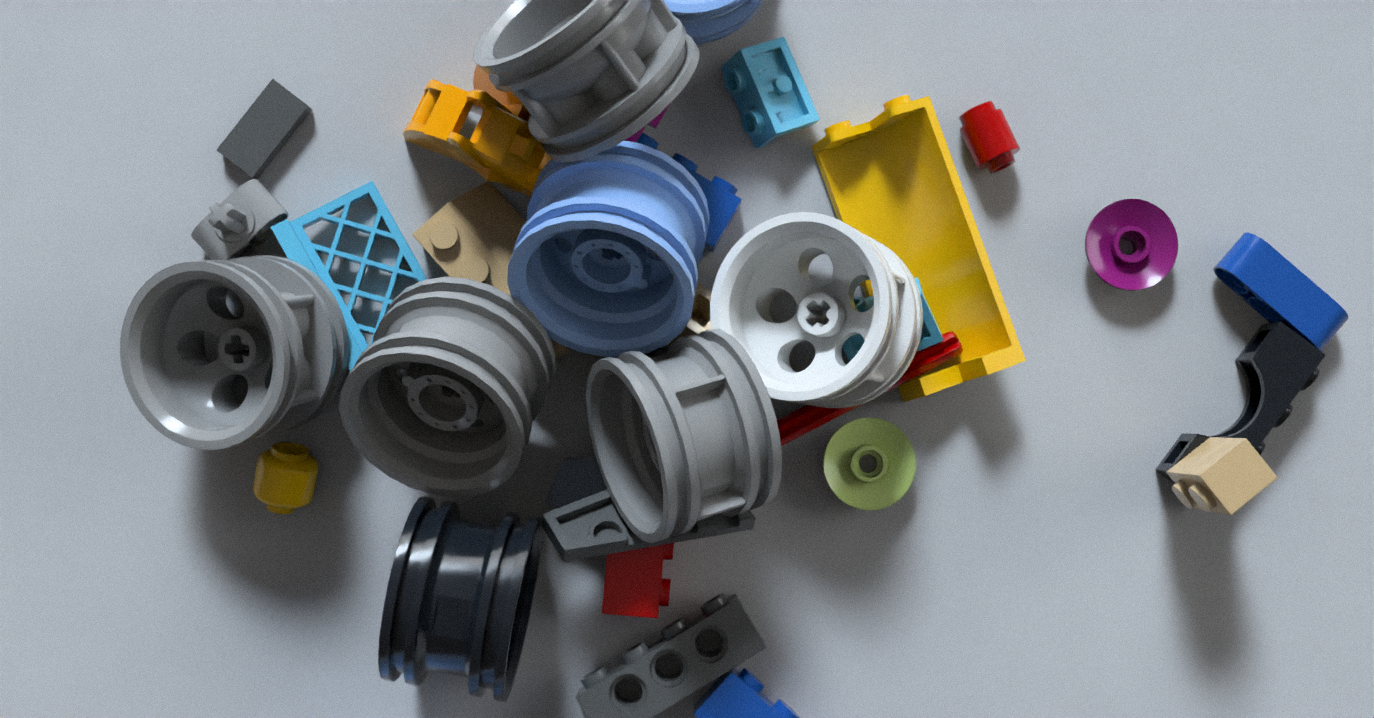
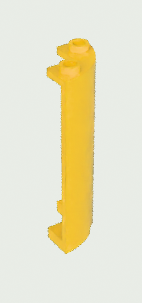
M909 95L899 96L884 103V111L869 122L851 126L850 120H846L824 129L826 136L811 146L837 219L892 250L905 263L913 277H918L924 296L942 335L953 331L961 342L963 348L961 354L898 386L903 402L921 398L959 383L983 377L1026 361L931 99L927 96L911 101ZM866 280L862 282L861 286L865 297L872 296L871 281Z

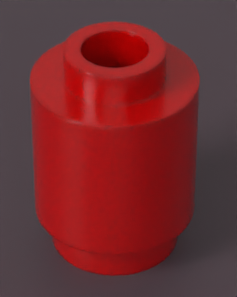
M992 101L977 105L959 117L962 124L960 133L978 170L988 168L992 174L1016 162L1013 155L1020 150V147L1001 109L996 110Z

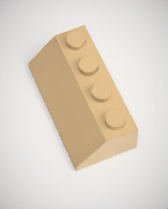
M486 181L447 203L412 235L449 277L475 280L491 285L511 296L507 284L508 264L513 254L516 240L526 221L492 183ZM550 339L557 363L572 349Z

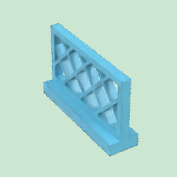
M373 181L291 222L286 219L271 227L287 258L315 273L330 289L337 300L348 332L349 357L347 366L351 371L361 353L369 347L361 331L374 336L380 321L393 301L391 298L398 276L417 282L426 280L427 277ZM370 196L378 210L373 226L369 227L347 220L352 204ZM343 209L341 218L332 216V214ZM382 219L389 232L379 230ZM321 220L338 225L331 248L311 243L304 229ZM345 227L370 234L363 258L338 251ZM376 236L396 242L399 254L394 267L369 260ZM317 252L329 255L325 266ZM335 257L360 264L353 288L336 284L331 279L330 273ZM403 259L406 260L412 272L401 269ZM367 267L392 274L385 298L360 291ZM339 292L351 295L348 306H346ZM357 297L383 304L376 328L355 322L352 312Z

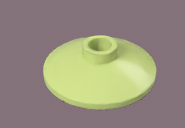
M860 418L844 424L831 436L824 451L823 472L829 488L842 502L857 509L879 510L891 506L905 495L915 476L916 458L911 442L897 426L879 418ZM866 454L871 455L875 460V467L870 472H863L859 467L860 458Z

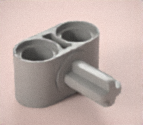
M252 179L237 188L221 204L213 203L209 207L211 213L194 228L191 237L212 260L227 261L238 257H249L274 234L271 227L288 219L289 214L257 179Z

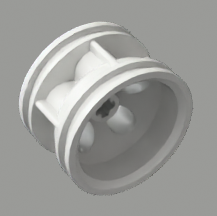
M798 212L780 215L757 225L731 248L718 270L712 288L710 322L711 329L723 330L732 335L743 346L756 365L767 388L769 397L824 408H847L875 399L891 388L902 377L912 362L919 346L923 326V308L919 289L913 275L905 263L892 250L836 218L818 213ZM827 254L833 264V276L827 285L817 287L810 281L808 269L815 257ZM870 280L873 289L874 305L868 311L860 312L854 304V292L859 284ZM789 292L796 301L797 311L790 320L783 323H775L770 316V303L777 294ZM825 308L829 309L826 313L829 322L826 325L822 324L825 320L822 311ZM861 334L865 342L856 356L846 365L842 359V346L849 337ZM809 341L815 348L814 360L808 368L795 373L789 363L790 352L797 343Z

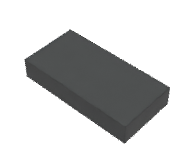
M272 79L217 148V151L250 177L258 179L313 109Z

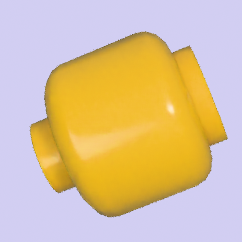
M278 442L273 444L271 449L260 454L256 465L253 493L258 500L267 504L266 508L269 511L277 514H291L295 511V508L303 507L312 501L319 463L309 454L310 450L307 447L297 443Z

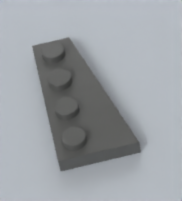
M607 489L542 514L541 526L561 559L565 562L752 530L756 518L750 509L747 512L732 517L716 514L698 520L690 531L675 536L670 535L666 539L648 543L641 540L631 531L619 514Z

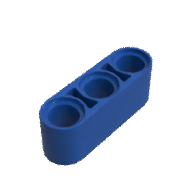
M1244 233L1213 268L1216 276L1269 323L1281 321L1320 351L1349 319L1347 312L1334 299L1270 244L1254 234Z

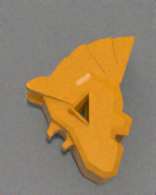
M433 78L428 80L423 90L425 92L403 132L405 141L459 161L478 172L486 181L498 182L505 188L514 192H521L531 198L539 173L551 158L528 129L530 113L523 104L503 105L482 90H469L468 92L448 83L445 85ZM471 111L480 115L481 118L470 140L460 135L459 132Z

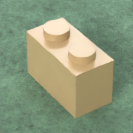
M1209 437L1166 472L1175 483L1171 487L1172 491L1186 507L1190 509L1194 507L1198 510L1227 515L1235 513L1278 478L1247 438Z

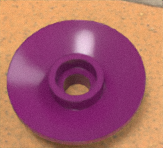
M1123 199L1107 205L1094 216L1086 232L1085 252L1090 267L1102 281L1117 289L1136 291L1157 284L1170 272L1178 254V237L1171 219L1158 206L1141 199ZM1122 239H1127L1132 243L1133 251L1130 255H1126L1120 250L1119 245Z

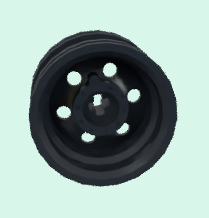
M419 497L413 505L402 531L387 586L378 650V665L381 678L395 682L404 673L405 683L419 686L424 681L429 670L468 678V688L471 696L481 698L486 689H492L496 701L506 702L517 674L532 609L542 546V518L531 516L525 525L520 524L518 513L507 512L500 526L495 527L460 520V510L457 502L444 501L439 509H437L433 498Z

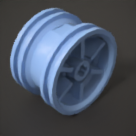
M625 140L602 153L584 160L562 163L550 159L541 169L527 206V222L520 231L508 264L507 284L511 296L533 313L546 330L550 339L582 353L604 357H618L622 353L629 351H640L643 354L650 353L669 344L682 333L691 318L698 282L697 266L704 253L710 215L707 199L700 185L684 166L665 153L641 143Z

